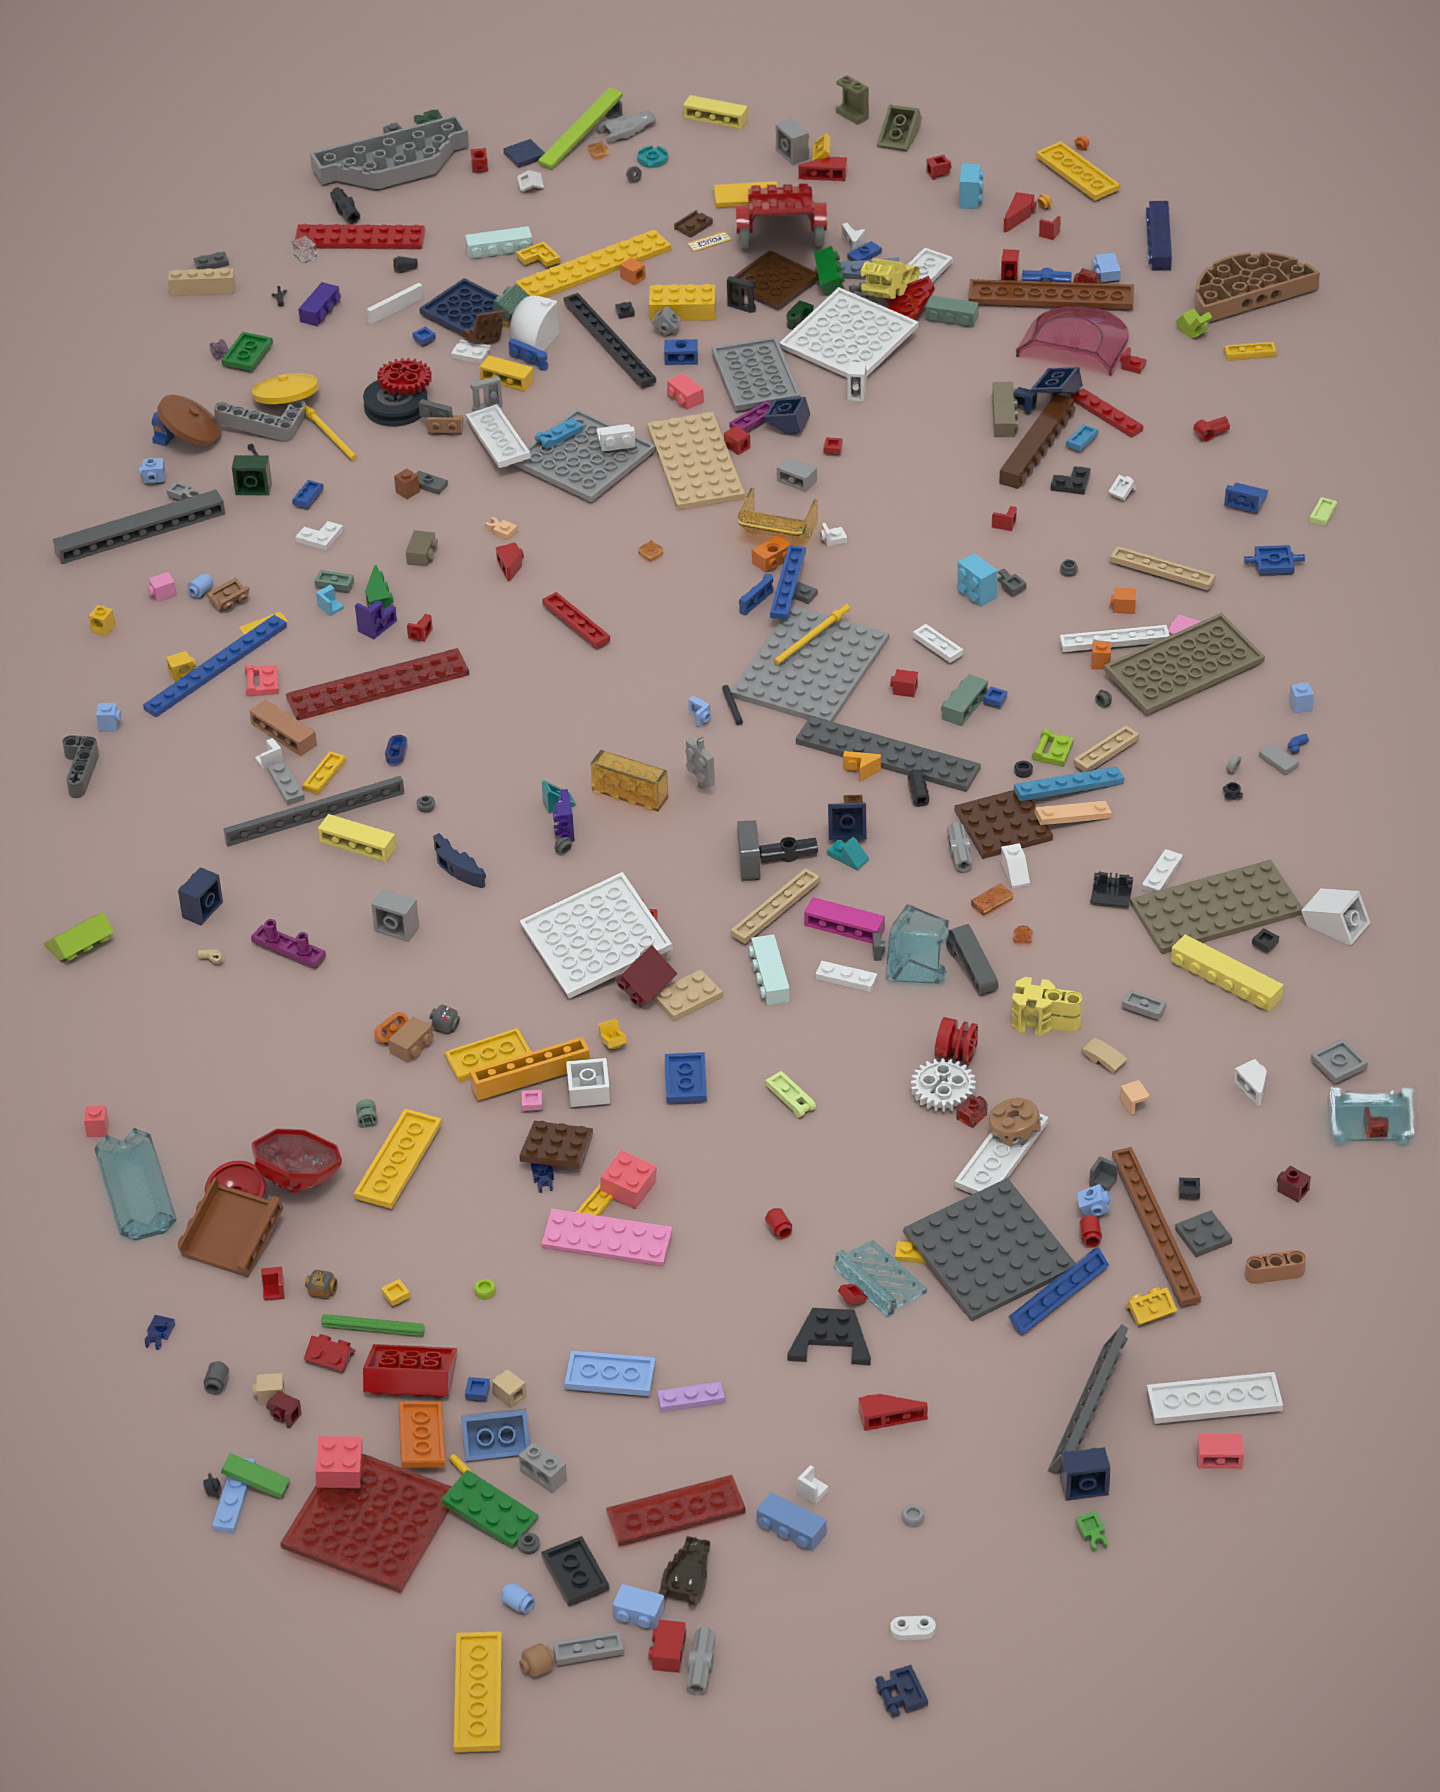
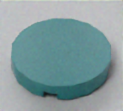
M646 146L638 151L637 160L644 167L657 168L667 163L668 152L661 146H657V148Z

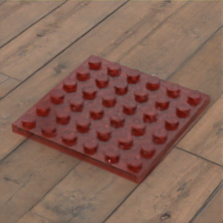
M363 1454L360 1488H325L315 1486L280 1543L281 1548L401 1593L450 1510L441 1504V1498L452 1486Z

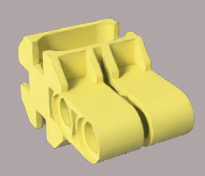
M875 258L872 260V263L869 261L865 262L861 269V276L866 275V282L861 284V290L865 295L894 299L896 294L898 296L904 294L907 284L919 278L920 269L918 266L907 265L903 262Z
M1024 977L1016 981V991L1012 997L1011 1026L1017 1032L1025 1033L1026 1026L1036 1028L1034 1035L1046 1034L1051 1029L1075 1032L1080 1029L1082 996L1080 993L1055 989V986L1046 979H1042L1041 986L1031 985V977Z

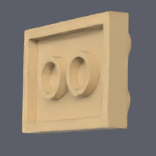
M700 969L665 986L653 1000L673 1021H676L722 998L723 991Z

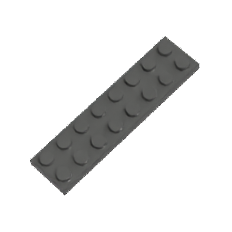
M1121 1324L1103 1345L1047 1470L1048 1472L1056 1474L1061 1469L1062 1453L1079 1451L1077 1444H1080L1086 1435L1084 1429L1090 1425L1093 1419L1091 1413L1097 1409L1100 1403L1098 1397L1106 1390L1107 1384H1105V1381L1109 1380L1114 1372L1112 1365H1115L1121 1356L1119 1350L1124 1347L1128 1340L1125 1336L1129 1328Z

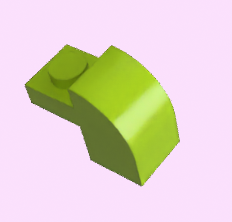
M1193 308L1182 314L1175 322L1185 335L1195 338L1209 330L1207 325L1212 316L1209 312L1199 316Z

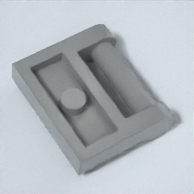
M499 376L470 382L473 394V412L496 404L499 408L503 407ZM479 389H483V404H480Z

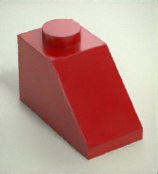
M516 542L496 547L497 562L507 581H511L522 567L524 554L522 549L518 548Z

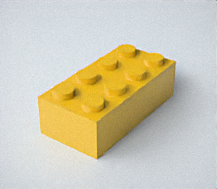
M650 285V321H653L656 313L666 306L681 319L680 321L715 320V285Z

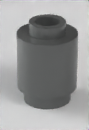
M212 1362L208 1366L203 1383L205 1390L211 1394H218L224 1389L229 1368L223 1362Z

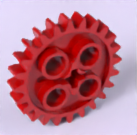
M401 358L400 361L394 359V362L388 361V364H383V367H380V371L377 372L379 386H382V390L387 389V393L392 391L393 394L398 392L399 395H402V393L408 395L409 392L415 394V391L421 392V389H426V386H429L430 382H432L430 367H427V363L422 364V361L417 362L416 359L410 361V358L407 360Z

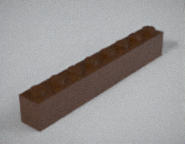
M1058 394L1052 397L1000 469L999 484L1019 489L1022 483L1026 482L1027 476L1033 472L1035 465L1039 464L1042 455L1046 454L1050 444L1054 443L1055 437L1061 433L1063 426L1067 425L1070 416L1074 415V399Z

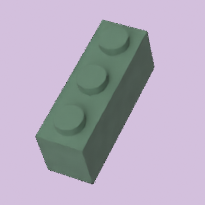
M931 295L926 305V320L974 327L978 318L979 303Z
M968 674L964 680H961L957 689L952 691L948 700L943 702L941 706L942 719L963 726L983 701V697L988 691V681Z

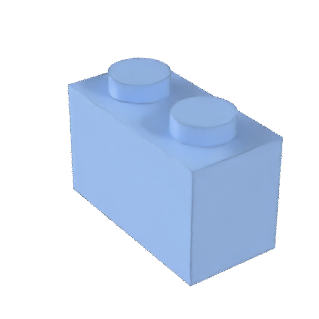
M622 1584L613 1603V1618L621 1622L639 1625L642 1628H657L659 1619H661L665 1610L664 1595Z

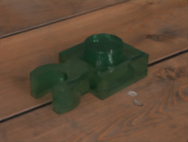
M438 109L423 112V115H415L414 122H416V125L442 119L443 117Z

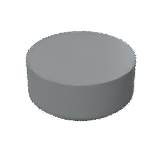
M1233 754L1226 770L1235 773L1241 763V757Z
M918 1505L906 1506L902 1511L904 1524L909 1527L920 1526L924 1522V1510Z

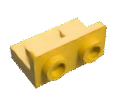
M827 133L813 143L812 161L829 157L830 136Z
M1157 1287L1148 1291L1147 1295H1134L1129 1298V1302L1125 1305L1126 1310H1131L1137 1326L1171 1315L1177 1311L1168 1288L1160 1290Z

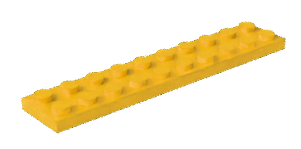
M655 229L650 230L644 234L634 236L633 238L515 281V284L520 286L530 296L546 298L620 270V264L629 258L641 262L671 251V244Z

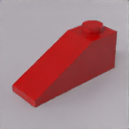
M828 157L798 164V179L846 181L847 157Z
M1015 193L1004 217V232L1010 231L1031 217L1032 212L1037 207L1035 195Z
M884 1394L866 1395L858 1398V1411L864 1431L928 1420L927 1402Z

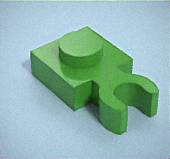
M1097 1511L1076 1517L1075 1522L1083 1539H1091V1550L1097 1552L1095 1544L1097 1542L1102 1543L1103 1547L1107 1548V1538L1101 1535L1105 1533V1528Z

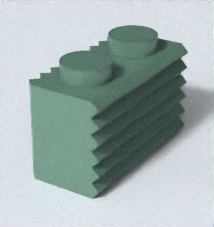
M514 284L512 287L508 286L503 292L504 295L502 297L499 295L493 302L495 305L492 309L494 311L504 310V320L507 322L512 318L517 305L524 298L530 296L517 284Z

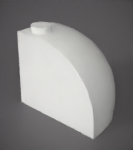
M529 296L524 298L513 312L510 322L511 339H516L544 351L560 334L558 301L541 296Z

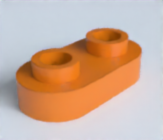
M402 1012L392 1014L375 1028V1039L382 1044L388 1043V1040L409 1021L407 1015Z

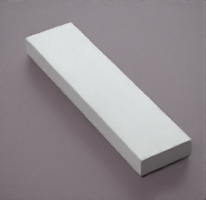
M417 283L367 308L368 323L372 325L423 299L422 285Z

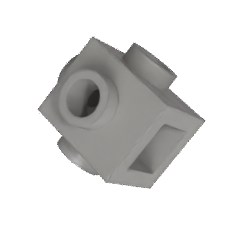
M666 306L656 313L652 324L664 336H667L669 333L673 334L677 331L681 319Z

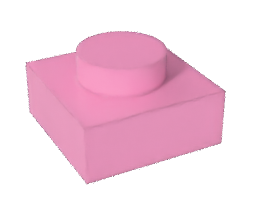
M542 1090L521 1091L522 1111L542 1110Z

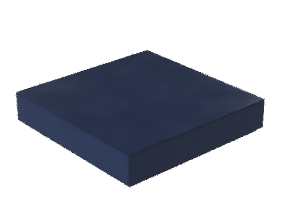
M531 139L503 148L504 154L518 168L537 162L545 154Z

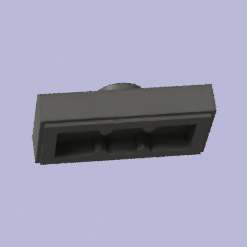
M419 470L416 473L419 477V487L421 489L440 494L448 486V480Z

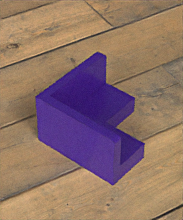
M378 600L368 608L359 603L355 605L358 632L372 639L377 638L397 621L396 607L389 605L384 610L383 603Z

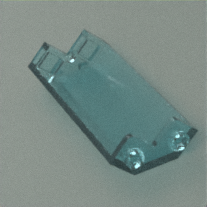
M136 1128L123 1141L106 1135L94 1149L119 1234L135 1241L164 1234L177 1219L151 1135Z

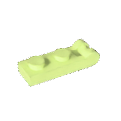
M782 1071L765 1080L766 1086L793 1110L796 1117L800 1118L805 1115V1112L816 1108L815 1102Z

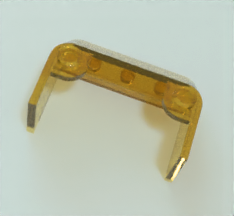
M750 488L738 513V524L747 532L768 536L780 535L785 539L804 542L810 539L818 522V499L813 500L805 520L754 512V488Z

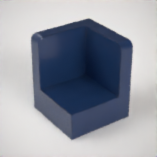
M1018 387L1014 391L1013 395L1017 396V404L1023 405L1024 411L1031 412L1036 408L1038 393H1031L1030 389Z

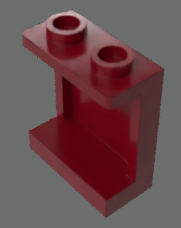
M650 945L614 979L618 987L630 996L632 1003L642 1007L649 1003L678 973L654 946Z

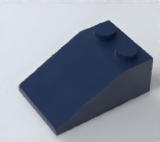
M1048 368L1030 391L1031 393L1053 395L1061 393L1076 394L1083 386L1080 368Z

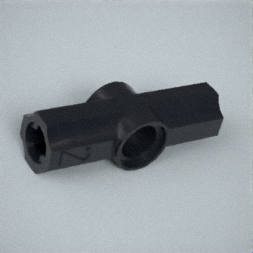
M339 187L333 188V191L330 192V197L335 203L338 214H343L347 222L351 224L357 223L360 219V213L355 208L353 198L348 197L343 189Z
M785 837L781 839L780 843L759 846L761 862L776 859L793 862L797 859V856L817 854L818 845L816 837L801 840Z

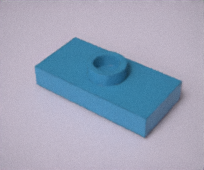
M1083 424L1066 441V446L1081 452L1098 435L1099 430Z

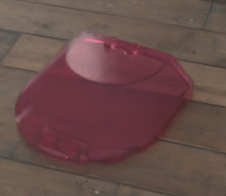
M1087 306L1059 307L1044 312L1032 322L1016 349V357H1020L1023 350L1030 347H1047L1094 358L1108 370L1109 376H1113L1120 362V356L1128 346L1129 331L1120 318L1105 310Z

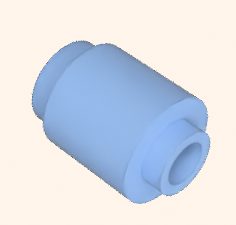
M206 573L200 574L188 584L189 594L196 598L201 597L211 589L213 579Z
M516 1583L507 1584L501 1591L502 1602L519 1613L527 1614L535 1604V1598L532 1597V1594Z

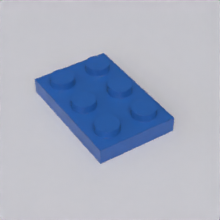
M705 1052L665 1054L667 1103L707 1101Z

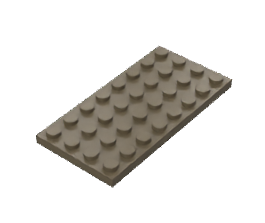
M1220 613L1105 664L1104 671L1148 715L1264 662L1265 656L1223 613Z
M1271 860L1130 898V905L1161 954L1172 952V947L1184 935L1204 943L1300 916L1303 909Z

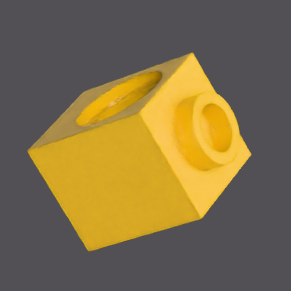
M97 605L88 615L91 632L107 636L116 626L113 609Z
M187 651L166 657L168 671L174 681L181 679L196 667L194 658L190 657Z

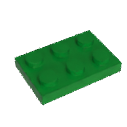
M242 331L222 358V365L253 371L273 344V339Z

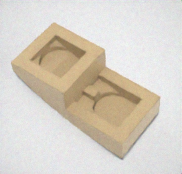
M1093 1038L1081 1050L1095 1064L1099 1061L1112 1074L1127 1060L1126 1057L1112 1046L1097 1038Z

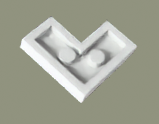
M327 521L320 531L303 527L296 535V542L327 551L343 532V525Z

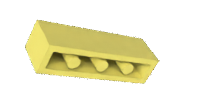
M692 95L683 104L684 118L738 129H742L748 120V106Z
M328 814L318 827L319 842L384 862L389 859L397 848L395 834Z

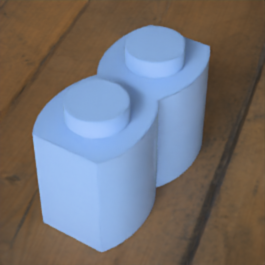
M1114 252L1094 255L1092 267L1095 269L1096 278H1099L1100 282L1120 280V266Z

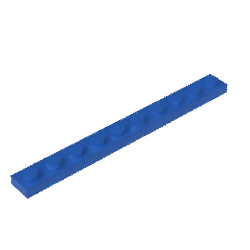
M276 615L271 616L144 703V710L154 717H158L287 628V622Z

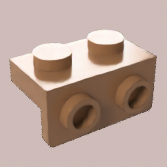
M463 415L427 417L428 433H462Z
M236 577L208 592L207 597L218 612L224 609H230L237 602L246 600L250 588L248 586L243 587Z

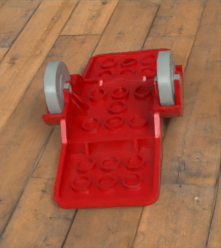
M806 183L795 187L792 184H783V187H776V185L772 184L767 185L765 188H761L760 185H751V188L748 189V205H736L737 234H740L741 249H749L750 233H753V222L756 216L807 215L810 220L811 231H814L815 246L823 247L824 231H827L826 203H814L812 188Z

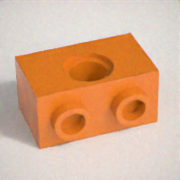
M776 535L752 549V563L766 573L784 563L788 546H792V544L780 535Z

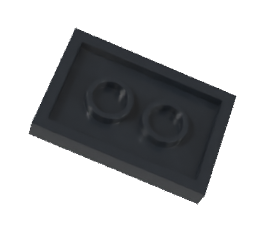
M582 1536L541 1552L542 1558L568 1606L610 1590L607 1579Z

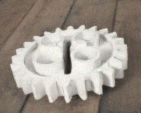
M944 1058L941 1059V1062L934 1059L933 1064L926 1061V1067L919 1065V1070H915L914 1075H912V1095H915V1101L920 1100V1105L927 1104V1109L932 1106L934 1111L942 1108L943 1112H945L946 1108L953 1111L954 1106L961 1109V1103L967 1105V1100L972 1101V1095H975V1075H972L971 1069L966 1070L967 1065L960 1067V1061H957L955 1064L952 1063V1059L945 1062Z

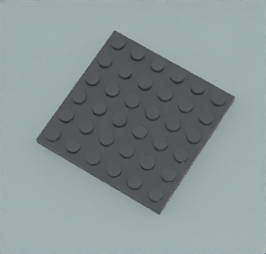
M1008 1178L903 1228L905 1236L971 1321L1051 1283L1075 1264L1067 1251Z

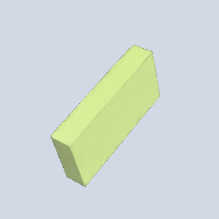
M1321 497L1309 517V522L1326 526L1337 507V501Z

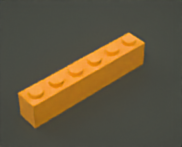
M583 1037L470 1070L471 1088L479 1101L567 1074V1061L590 1060V1051Z

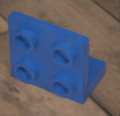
M1235 483L1234 486L1227 485L1224 505L1258 513L1268 494V490Z

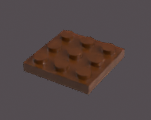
M534 1121L521 1150L520 1162L580 1169L593 1136V1128Z

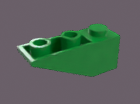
M374 565L365 590L366 602L369 607L378 600L383 603L384 610L391 603H394L393 595L391 592L389 593L387 582H384L383 572H379L377 565Z

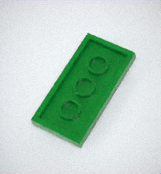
M468 1469L441 1498V1504L511 1549L518 1544L519 1537L527 1533L539 1517L537 1513Z

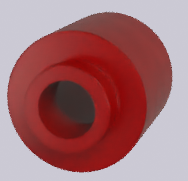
M773 1208L768 1211L765 1221L773 1234L780 1239L787 1238L793 1229L784 1211L781 1208Z
M1091 1215L1083 1217L1079 1221L1081 1240L1086 1246L1095 1247L1100 1244L1102 1239L1100 1221L1097 1217Z

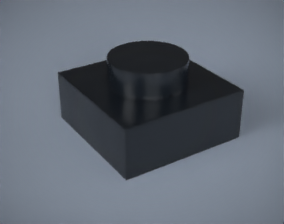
M631 302L615 304V310L619 319L635 316Z
M1265 928L1252 938V945L1267 953L1279 943V936Z
M1179 1177V1198L1200 1199V1178Z

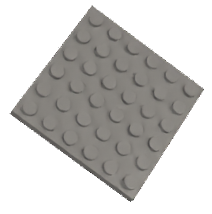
M575 409L555 426L574 418L583 425L582 432L548 449L542 443L534 441L527 447L531 458L523 462L513 463L512 465L587 501L593 502L654 453L656 445L635 436L636 447L602 452L597 429L614 425L584 411Z

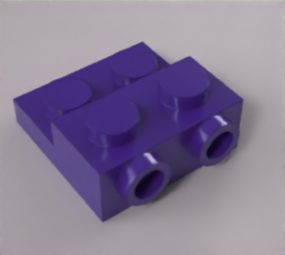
M568 789L560 790L561 797L557 798L558 803H555L556 811H552L554 823L557 822V825H553L554 835L559 838L569 837L571 842H575L573 813Z

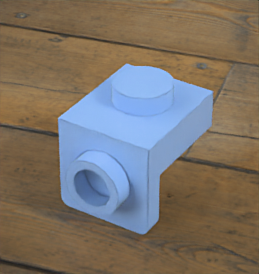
M695 696L688 699L689 714L696 717V726L701 727L711 718L710 704Z

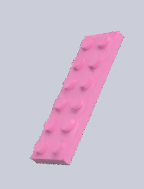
M551 1209L542 1241V1248L664 1267L673 1230L669 1226Z

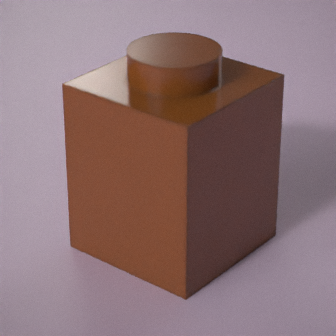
M406 468L394 476L396 493L405 499H409L420 492L419 477L414 472Z

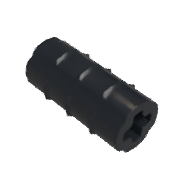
M913 769L907 774L911 798L915 806H925L929 803L930 799L925 777L921 770Z

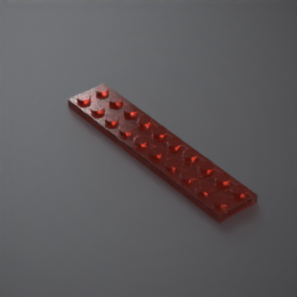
M456 648L286 693V699L295 719L303 720L468 676L469 669L459 649Z

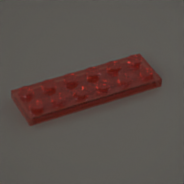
M733 1475L606 1508V1514L619 1547L746 1513L745 1505Z

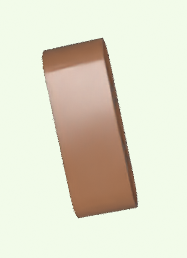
M1291 1250L1250 1256L1246 1260L1245 1279L1249 1283L1257 1284L1302 1277L1305 1273L1306 1255L1302 1251Z

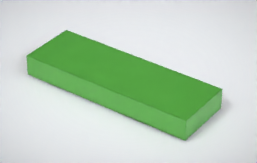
M232 1453L229 1454L221 1470V1473L280 1499L290 1480L288 1477Z

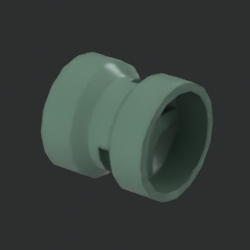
M363 1099L356 1104L358 1124L365 1128L374 1126L378 1121L375 1102Z

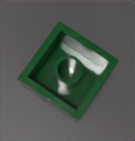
M234 455L232 474L235 495H270L272 479L269 455Z

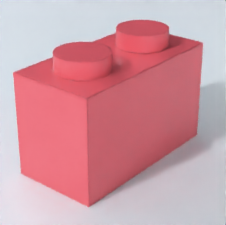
M684 373L667 380L668 395L687 410L704 402L703 388Z
M1198 1434V1468H1242L1244 1456L1242 1434Z

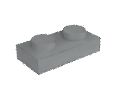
M1130 989L1122 1002V1008L1159 1020L1166 1008V1001Z

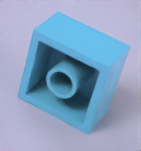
M961 164L959 208L978 209L979 203H982L984 171H981V164Z
M975 553L958 561L957 589L980 607L997 598V570Z

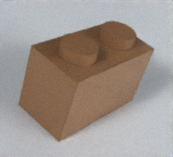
M413 1016L388 1040L390 1054L409 1063L432 1042V1026Z

